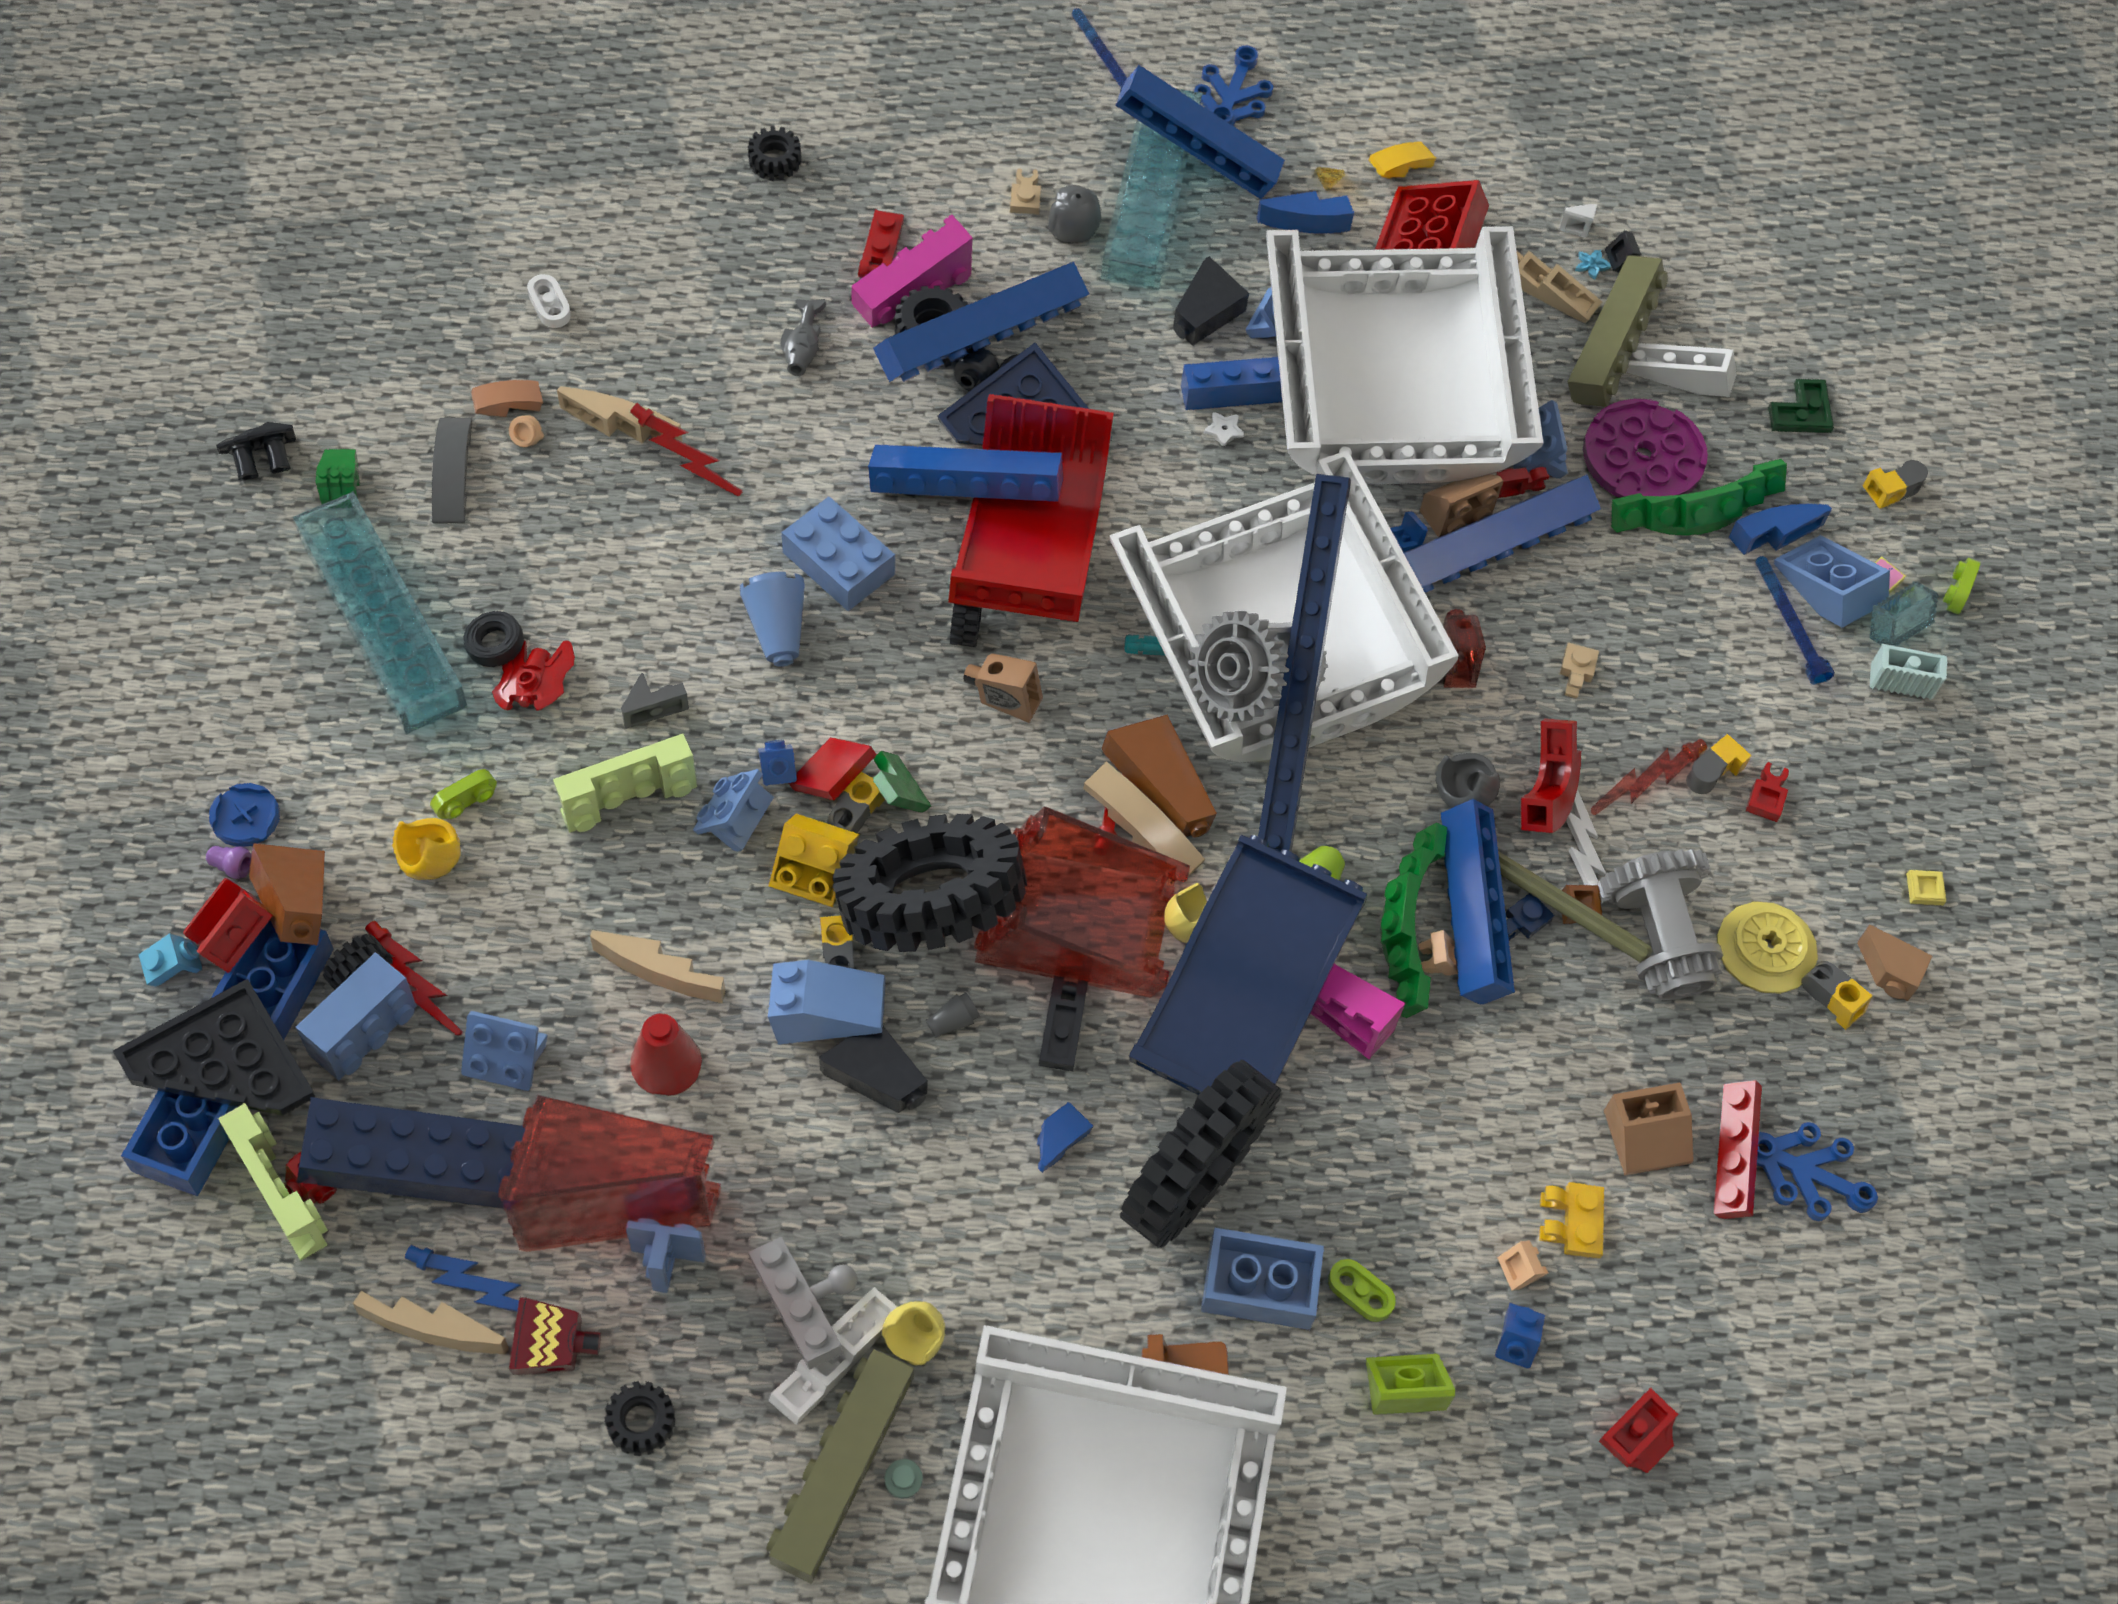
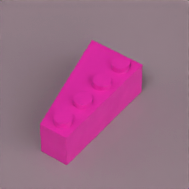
M952 214L943 220L945 226L935 233L930 229L921 236L923 241L909 251L905 247L899 251L892 264L886 266L884 263L851 286L852 305L872 328L880 323H889L896 314L897 304H900V299L904 295L909 296L910 291L914 289L920 291L923 286L928 288L940 286V289L945 290L955 284H963L971 276L973 237Z

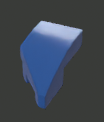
M1070 1102L1050 1115L1041 1126L1042 1130L1037 1139V1146H1040L1038 1169L1042 1173L1057 1163L1064 1156L1066 1150L1085 1138L1093 1128V1125Z

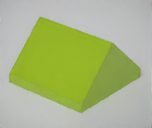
M1439 1353L1366 1358L1373 1415L1446 1411L1455 1397V1387Z

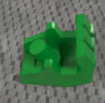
M356 449L324 450L317 465L315 480L322 506H332V504L334 506L344 504L356 505L358 501L357 486H360Z

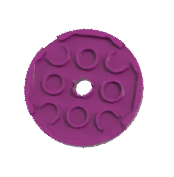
M1627 399L1615 402L1598 412L1587 429L1583 441L1585 464L1595 481L1606 491L1618 498L1641 493L1643 496L1689 494L1699 484L1708 459L1707 446L1703 435L1692 420L1677 409L1673 412L1658 406L1659 402L1654 400ZM1639 448L1648 449L1652 453V455L1649 458V456L1643 455L1640 452H1637V450Z

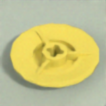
M1754 901L1736 907L1723 919L1717 934V944L1721 946L1723 952L1721 960L1726 970L1741 984L1759 992L1781 994L1799 988L1802 985V978L1815 967L1818 960L1816 940L1808 925L1792 910L1775 903ZM1765 939L1771 940V945L1774 948H1769L1768 942H1766Z

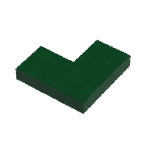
M1796 379L1794 388L1797 403L1770 402L1768 406L1772 431L1832 433L1834 429L1826 380Z

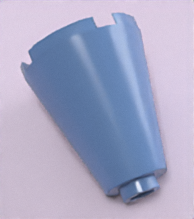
M780 571L753 576L749 578L750 584L745 587L743 583L740 585L741 598L766 660L773 662L778 667L792 664L793 660L799 656L805 591L804 578L801 575L794 573L795 579L787 578L786 572Z

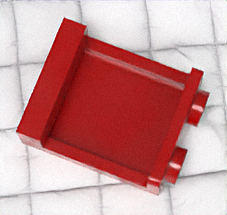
M224 878L185 928L183 934L200 946L196 951L201 956L229 973L273 915L254 895L230 879Z

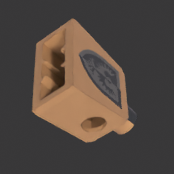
M992 653L987 656L982 667L969 664L964 672V683L978 687L982 704L1030 723L1043 699L1036 662Z

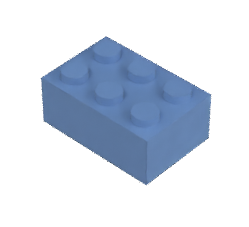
M829 496L781 532L783 553L847 611L851 610L895 575V554Z
M375 952L295 1028L308 1055L339 1081L345 1074H353L360 1067L362 1058L370 1050L379 1049L387 1041L388 1033L398 1024L403 1025L408 1022L417 1006L406 977Z
M1214 1228L1209 1248L1201 1312L1310 1330L1317 1312L1324 1246Z

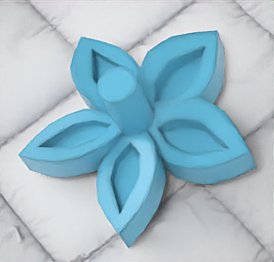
M1601 250L1593 251L1591 256L1587 253L1579 252V259L1582 262L1577 265L1575 271L1583 272L1588 270L1590 277L1595 280L1599 271H1607L1611 268V265L1602 258Z

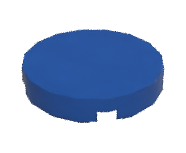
M253 783L236 784L229 787V791L223 795L220 793L214 799L209 810V822L216 837L225 844L245 847L253 846V843H260L275 831L280 820V808L275 797L261 785Z

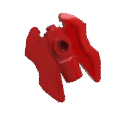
M524 640L518 655L513 660L502 665L503 675L501 681L492 690L495 702L506 711L513 708L512 703L514 701L522 707L534 705L536 711L552 704L564 693L563 681L565 675L574 666L575 655L572 643L568 640L563 641L552 657L547 650L534 648L527 659V643Z

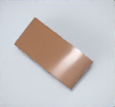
M533 380L492 382L474 387L471 391L475 414L507 417L509 408L540 411L543 403L539 383Z

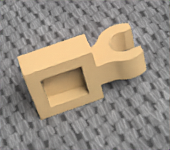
M1567 643L1560 670V675L1569 677L1565 691L1566 696L1578 698L1583 681L1591 683L1598 659V650Z

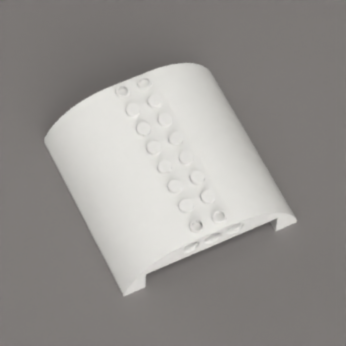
M1513 226L1482 227L1475 248L1300 251L1298 230H1267L1266 239L1287 450L1291 459L1299 467L1316 475L1318 460L1348 450L1366 484L1440 483L1467 480L1503 470L1519 463L1542 447L1543 436Z
M1348 450L1318 460L1317 474L1349 477L1351 485L1324 651L1327 652L1325 657L1328 668H1326L1324 674L1325 681H1321L1318 687L1308 748L1373 724L1409 705L1439 682L1453 667L1459 656ZM1315 483L1148 542L1140 525L1110 535V541L1211 751L1226 760L1236 762L1270 760L1279 706H1274L1273 709H1265L1264 716L1253 717V720L1230 722L1228 718L1219 719L1218 712L1209 713L1207 711L1209 703H1199V699L1203 694L1202 691L1192 690L1198 681L1197 679L1189 678V675L1196 671L1194 666L1188 664L1189 660L1196 659V654L1190 650V647H1199L1200 643L1196 640L1195 635L1205 634L1202 625L1213 624L1212 617L1223 616V612L1247 611V614L1257 613L1259 614V620L1267 619L1269 623L1293 621Z
M984 1325L968 1411L929 1595L926 1597L925 1604H1248L1275 1436L1282 1422L1287 1387Z

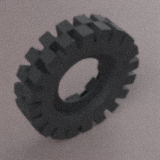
M946 814L929 816L927 826L922 827L918 819L902 823L904 832L901 833L889 827L876 833L877 842L865 839L855 846L856 854L847 853L839 862L841 868L835 869L833 875V888L842 922L849 935L854 934L855 940L865 946L872 942L874 949L889 951L897 943L899 952H916L921 941L926 940L928 950L946 947L945 936L952 935L957 943L974 937L972 926L984 932L999 924L997 916L1007 918L1016 909L1015 902H1022L1026 893L1025 886H1027L1024 864L1015 833L1012 834L1011 829L1003 823L996 825L995 819L981 816L974 821L972 814H957L950 823H948ZM940 869H964L968 874L963 879L956 877L939 885L938 890L926 892L925 889L904 890L901 895L893 893L894 887L899 883L925 872Z
M1245 1060L1236 1061L1230 1065L1227 1071H1222L1214 1079L1211 1087L1208 1085L1197 1096L1193 1108L1188 1107L1176 1121L1177 1127L1173 1132H1167L1157 1146L1159 1151L1149 1157L1140 1171L1142 1175L1133 1182L1127 1193L1129 1196L1122 1204L1120 1218L1157 1248H1162L1169 1241L1175 1239L1184 1227L1187 1228L1197 1217L1201 1207L1205 1208L1216 1194L1217 1188L1220 1185L1223 1187L1234 1173L1232 1169L1235 1165L1241 1163L1251 1149L1249 1146L1258 1139L1265 1128L1264 1124L1271 1118L1276 1109L1275 1105L1279 1102L1281 1089Z

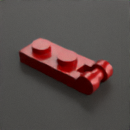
M875 210L864 253L859 263L858 277L863 278L880 266L872 263H884L886 266L892 264L904 223L903 214Z

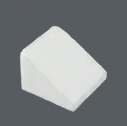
M1597 204L1565 208L1559 227L1560 231L1587 237Z

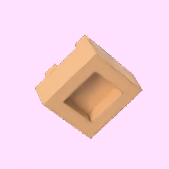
M1444 930L1430 933L1431 939L1419 943V950L1423 954L1433 953L1430 960L1421 962L1425 973L1458 974L1457 960L1454 955L1455 941Z
M1530 1240L1520 1241L1497 1257L1512 1291L1522 1289L1548 1274L1546 1267L1541 1266L1537 1257L1539 1254L1537 1247L1532 1246Z

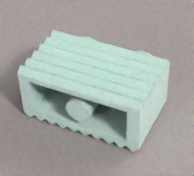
M1882 644L1871 662L1870 687L1872 689L1877 688L1878 690L1883 689L1885 692L1889 690L1891 693L1896 691L1897 694L1902 692L1904 695H1915L1917 698L1921 696L1925 699L1927 697L1929 700H1932L1946 680L1947 656Z

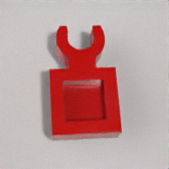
M1526 467L1519 469L1508 468L1497 472L1496 475L1500 476L1503 480L1498 498L1522 495L1525 493V490L1529 489L1532 491L1545 489L1544 480L1549 479L1546 467H1538L1530 472L1527 471Z
M1767 762L1761 771V780L1756 779L1753 784L1745 811L1778 822L1789 790L1781 786L1785 783L1789 770L1784 768L1780 776H1774L1770 772L1772 763Z

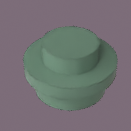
M907 1459L897 1460L890 1464L884 1476L888 1492L900 1499L914 1496L920 1490L923 1481L919 1466Z

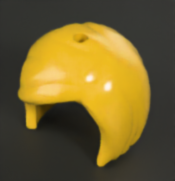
M425 818L412 823L399 821L397 828L394 830L392 838L393 852L396 855L400 869L410 878L416 880L438 879L451 872L459 861L461 855L460 839L455 828L443 819Z

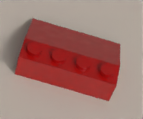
M1471 180L1397 187L1375 250L1475 248L1489 208V203L1480 181Z

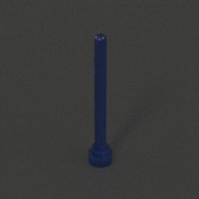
M1075 8L1072 11V17L1120 86L1121 92L1124 82L1128 77L1080 8Z
M1759 556L1755 564L1807 661L1805 673L1810 683L1815 685L1829 681L1835 674L1830 662L1818 656L1768 559L1765 556Z

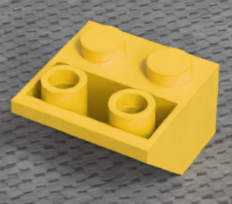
M796 813L784 823L768 886L833 907L836 901L833 888L835 869L841 868L839 862L847 853L855 854L854 847L857 846L860 834Z

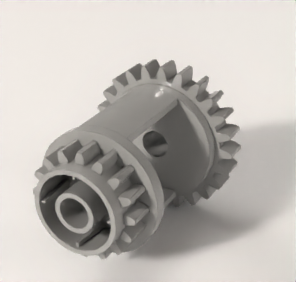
M1247 611L1223 612V616H1213V624H1203L1202 627L1205 634L1195 635L1196 640L1200 643L1199 647H1190V650L1196 654V659L1188 661V664L1194 666L1196 670L1189 675V678L1197 679L1198 681L1192 690L1202 691L1203 693L1199 703H1209L1207 709L1209 713L1218 712L1219 719L1228 718L1230 722L1253 720V717L1264 716L1265 709H1273L1274 706H1279L1282 697V686L1287 685L1283 677L1284 673L1289 672L1285 665L1288 658L1287 652L1292 622L1269 623L1267 619L1259 620V614L1257 613L1247 614ZM1326 651L1323 654L1319 685L1321 681L1326 679L1324 677L1325 670L1328 668L1325 657Z
M1680 849L1676 852L1661 851L1635 858L1622 867H1616L1614 872H1608L1605 874L1606 877L1600 878L1598 887L1603 902H1607L1608 905L1615 903V906L1623 909L1640 908L1654 956L1639 963L1636 966V972L1640 980L1646 981L1650 994L1656 993L1660 1000H1676L1705 992L1717 984L1716 978L1722 974L1719 960L1723 957L1721 946L1717 943L1697 942L1684 899L1685 895L1696 890L1701 885L1702 879L1709 877L1708 874L1711 873L1706 853H1702V850L1694 851V849L1685 852L1683 849Z

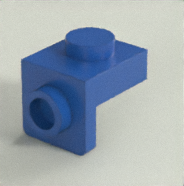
M1413 511L1405 512L1401 526L1390 528L1403 553L1422 545L1428 531L1425 524Z
M784 740L765 742V748H758L764 785L791 783L797 780L794 752L791 744L785 745Z
M1509 1303L1505 1314L1502 1336L1497 1346L1495 1357L1530 1368L1541 1343L1545 1314L1536 1312L1528 1307Z

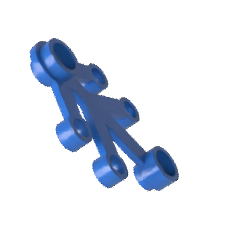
M1243 45L1236 50L1234 63L1237 67L1229 87L1220 76L1217 66L1208 64L1202 69V79L1212 84L1223 100L1221 105L1216 103L1211 96L1210 87L1205 84L1195 86L1193 97L1196 101L1202 102L1206 109L1232 126H1235V121L1249 116L1261 118L1265 113L1266 106L1260 100H1252L1249 105L1232 110L1234 104L1257 96L1269 98L1273 93L1274 86L1268 80H1261L1256 85L1240 90L1248 70L1256 66L1258 52L1254 47ZM1207 72H1212L1214 75H1209ZM1198 92H1204V93H1206V94H1205V95H1201V94H1199Z
M1806 1122L1801 1125L1798 1131L1776 1138L1768 1133L1759 1132L1758 1144L1766 1145L1769 1152L1761 1151L1758 1146L1757 1166L1763 1167L1773 1187V1197L1778 1204L1783 1206L1790 1205L1798 1195L1796 1186L1789 1181H1785L1779 1167L1781 1166L1791 1171L1807 1204V1214L1814 1221L1825 1220L1831 1213L1832 1208L1827 1199L1819 1196L1813 1182L1846 1196L1849 1207L1856 1212H1868L1876 1205L1878 1195L1871 1184L1866 1182L1853 1184L1817 1167L1833 1161H1847L1854 1152V1146L1850 1140L1838 1138L1830 1147L1795 1157L1784 1150L1801 1144L1807 1147L1813 1146L1821 1136V1131L1816 1124ZM1803 1130L1810 1131L1814 1138H1807ZM1837 1146L1844 1147L1847 1154H1841L1837 1150ZM1780 1189H1786L1790 1193L1791 1198L1784 1197ZM1860 1190L1865 1191L1868 1194V1200L1863 1199L1859 1195ZM1814 1205H1820L1824 1209V1214L1816 1212Z

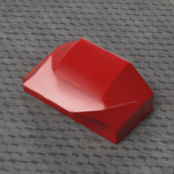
M1650 1387L1601 1437L1599 1442L1627 1468L1636 1467L1648 1473L1674 1446L1672 1427L1679 1414Z

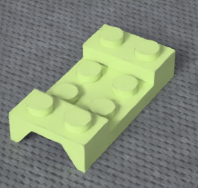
M684 734L553 779L562 804L560 812L569 833L576 830L584 832L592 829L596 823L601 822L599 810L602 808H617L625 800L636 796L639 798L648 797L659 788H661L666 799L671 796L683 797L697 787L693 754Z
M243 1104L218 1118L299 1259L303 1260L327 1246L322 1234L327 1232L328 1229L311 1199L303 1202L297 1191L289 1195L283 1182L274 1170L271 1161L276 1159V1156L271 1147L277 1143L259 1111L252 1115L246 1104Z

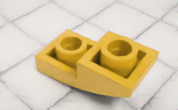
M1421 141L1387 147L1370 155L1369 162L1376 168L1380 176L1391 179L1392 177H1406L1410 168H1432L1437 158Z

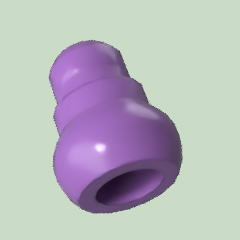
M213 846L207 851L206 861L209 865L224 871L228 877L241 879L246 877L250 871L252 854L243 847L222 848Z

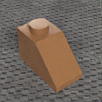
M1870 924L1857 942L1875 984L1883 988L1889 996L1908 1001L1919 988L1933 956Z

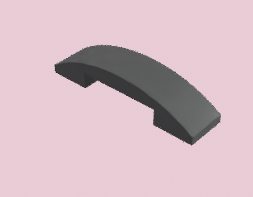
M472 418L439 419L432 469V523H465L467 501L465 489L468 447L471 445Z

